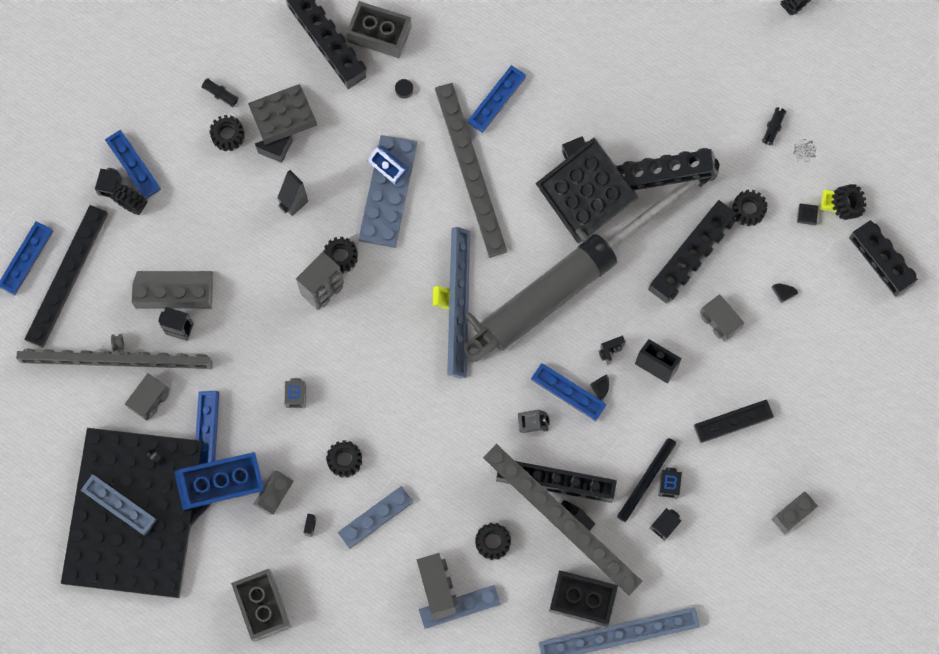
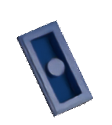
M377 146L367 160L393 184H396L409 170V167L384 146Z

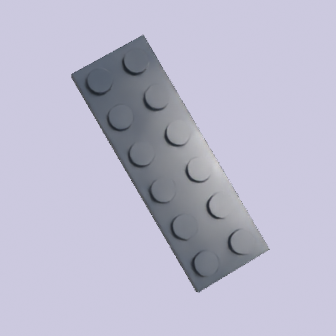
M381 135L379 146H384L409 167V170L396 184H393L374 167L359 234V242L396 248L417 149V141Z

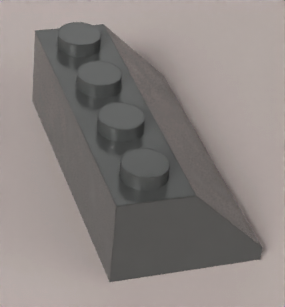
M137 271L132 284L131 302L136 309H165L166 307L172 309H212L213 271Z

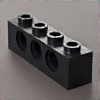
M870 220L852 232L849 239L895 297L916 283L918 279L915 271L906 265L903 256L894 250L892 242L883 236L880 227ZM869 240H874L877 245H871ZM881 254L886 255L889 260H883ZM893 269L898 270L900 276L895 275Z

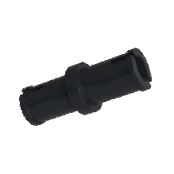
M209 78L204 80L201 86L202 89L214 95V98L217 100L221 99L231 107L236 105L239 97L227 91L226 87L217 85Z
M780 107L775 108L771 121L767 123L768 128L762 139V142L766 145L769 142V146L773 145L777 133L781 130V123L786 114V110L783 108L779 111Z

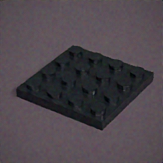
M595 137L535 183L579 244L582 240L578 237L576 229L580 228L589 237L639 198Z

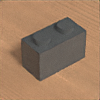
M720 294L703 306L700 311L702 320L706 324H710L714 334L719 339L722 338L724 342L744 325L743 320Z
M147 373L125 405L147 421L148 418H152L156 414L157 406L160 402L163 403L167 399L169 388Z
M273 471L263 487L264 491L260 492L253 505L269 515H274L294 480L279 471Z
M804 491L771 520L785 535L816 509L818 505Z

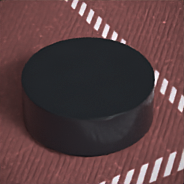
M407 79L399 80L395 84L396 95L403 99L409 98L413 94L412 82Z

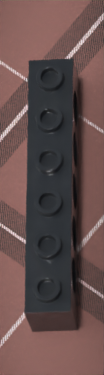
M286 0L289 10L346 88L350 89L366 78L365 71L367 70L364 63L356 59V53L352 47H347L344 36L336 32L335 24L331 19L328 20L325 17L326 13L322 6H317L316 0ZM306 8H310V9H311V10L308 11V12L303 11V10L306 9ZM315 22H321L320 25H313ZM327 35L332 36L330 39H324ZM336 49L342 50L340 53H334ZM346 63L352 64L350 67H344Z
M701 148L691 153L683 151L679 155L674 156L662 155L657 159L645 158L640 162L627 161L623 165L616 166L621 174H625L624 178L634 191L717 176L715 155L712 149ZM699 161L696 167H691L693 162ZM680 164L678 170H672L675 165ZM657 168H662L661 172L654 174ZM639 171H643L640 177H636Z
M718 200L650 283L648 290L665 303L669 299L673 301L679 293L677 289L681 285L685 286L690 280V273L692 271L696 272L700 268L702 258L704 256L707 258L712 253V246L715 242L719 244L724 238L725 234L723 232L727 228L730 230L736 222L734 218L737 213ZM712 222H719L721 227L713 226ZM701 236L709 237L710 241H703ZM692 249L696 250L699 255H691L689 251ZM678 264H685L687 269L681 270ZM673 278L676 283L669 284L666 279Z
M516 461L546 491L612 503L614 500L617 480ZM497 472L496 482L510 484Z

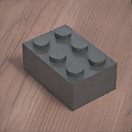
M359 1L346 32L347 40L349 43L400 58L412 27L411 17Z
M324 252L296 278L301 295L317 310L320 307H325L330 301L329 298L334 293L338 294L344 284L340 266Z
M270 569L231 583L249 636L253 642L292 628Z

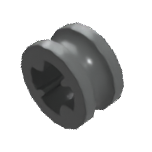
M122 333L118 334V336H115V334L111 335L113 352L117 349H120V351L124 350Z

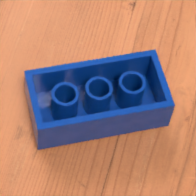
M255 452L187 467L174 472L183 510L264 491Z

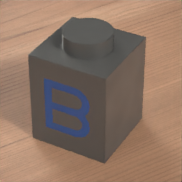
M291 378L290 381H285L284 404L286 408H306V383L302 379Z

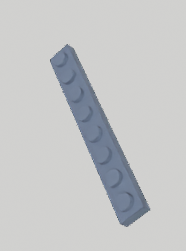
M454 227L451 230L447 375L462 379L466 378L467 357L464 346L467 343L468 319L465 315L468 313L470 231Z
M693 607L539 642L541 654H584L699 628L700 625L696 609Z

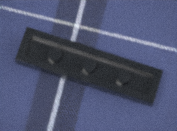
M766 399L694 424V429L701 444L771 420L774 416Z

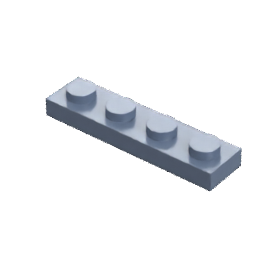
M93 474L81 489L86 495L144 536H146L157 521L156 518Z
M400 486L338 531V534L350 549L411 505L413 501L404 488Z
M495 585L456 597L459 606L455 607L457 613L455 615L433 621L429 606L419 609L424 629L499 606L501 603Z

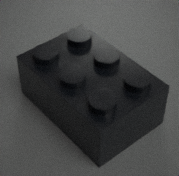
M559 570L549 612L607 627L610 622L618 585Z

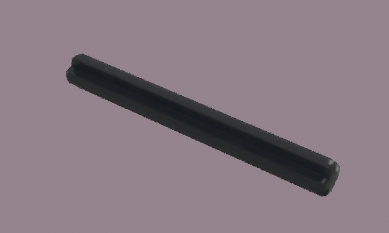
M667 438L619 512L617 518L622 522L628 520L675 447L676 442L671 438Z

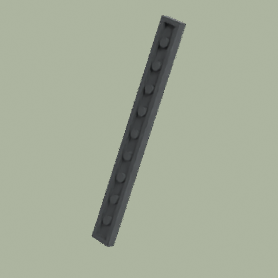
M453 83L435 87L438 102L488 256L491 258L507 253V248Z
M23 349V351H17L16 356L20 363L191 369H212L213 364L211 358L206 354H196L195 357L184 353H178L177 356H169L168 353L150 355L147 352H139L138 355H131L130 352L112 354L109 351H100V354L88 350L74 353L72 350L54 352L51 349H43L42 352H35L34 349Z
M495 444L483 457L485 461L628 596L643 582L498 444Z

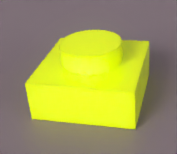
M823 190L820 210L837 211L833 210L832 207L835 205L831 203L834 200L832 198V195L835 194L834 191Z
M441 286L433 287V306L449 309L450 289Z

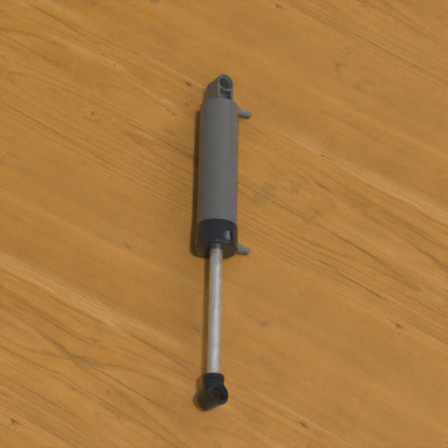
M715 158L716 177L681 183L607 241L597 234L588 237L580 228L576 229L578 237L583 241L577 249L481 323L474 315L468 312L465 316L478 334L467 341L464 346L467 359L477 362L496 347L504 351L590 283L608 272L618 263L613 250L697 185L702 187L707 182L715 180L719 173V161ZM471 348H477L478 352L475 354L469 353V350Z

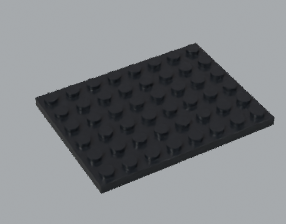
M87 428L61 584L180 599L193 508L183 510L174 472L179 469L200 465L204 442ZM148 449L165 458L162 465L145 456ZM92 474L157 519L146 536L81 491Z

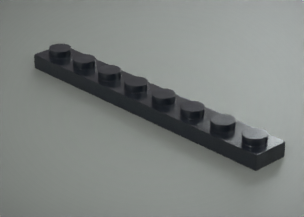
M89 205L24 339L26 342L44 348L108 215L107 211Z

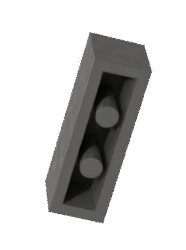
M440 553L416 559L433 621L457 614L455 607L459 605L456 595H451L450 589L453 588L451 577H446L445 571L448 570L446 560L441 559Z

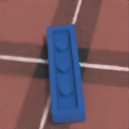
M511 65L468 119V124L483 133L526 79V74Z
M121 129L105 139L144 198L147 199L161 190Z
M35 221L0 279L1 289L16 295L54 232L51 228Z
M543 363L540 364L531 378L533 382L595 422L607 405Z
M218 391L198 392L195 440L204 442L200 464L213 462L216 457Z

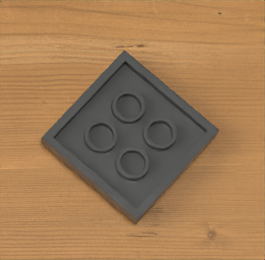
M300 84L248 103L265 145L317 126L316 119Z

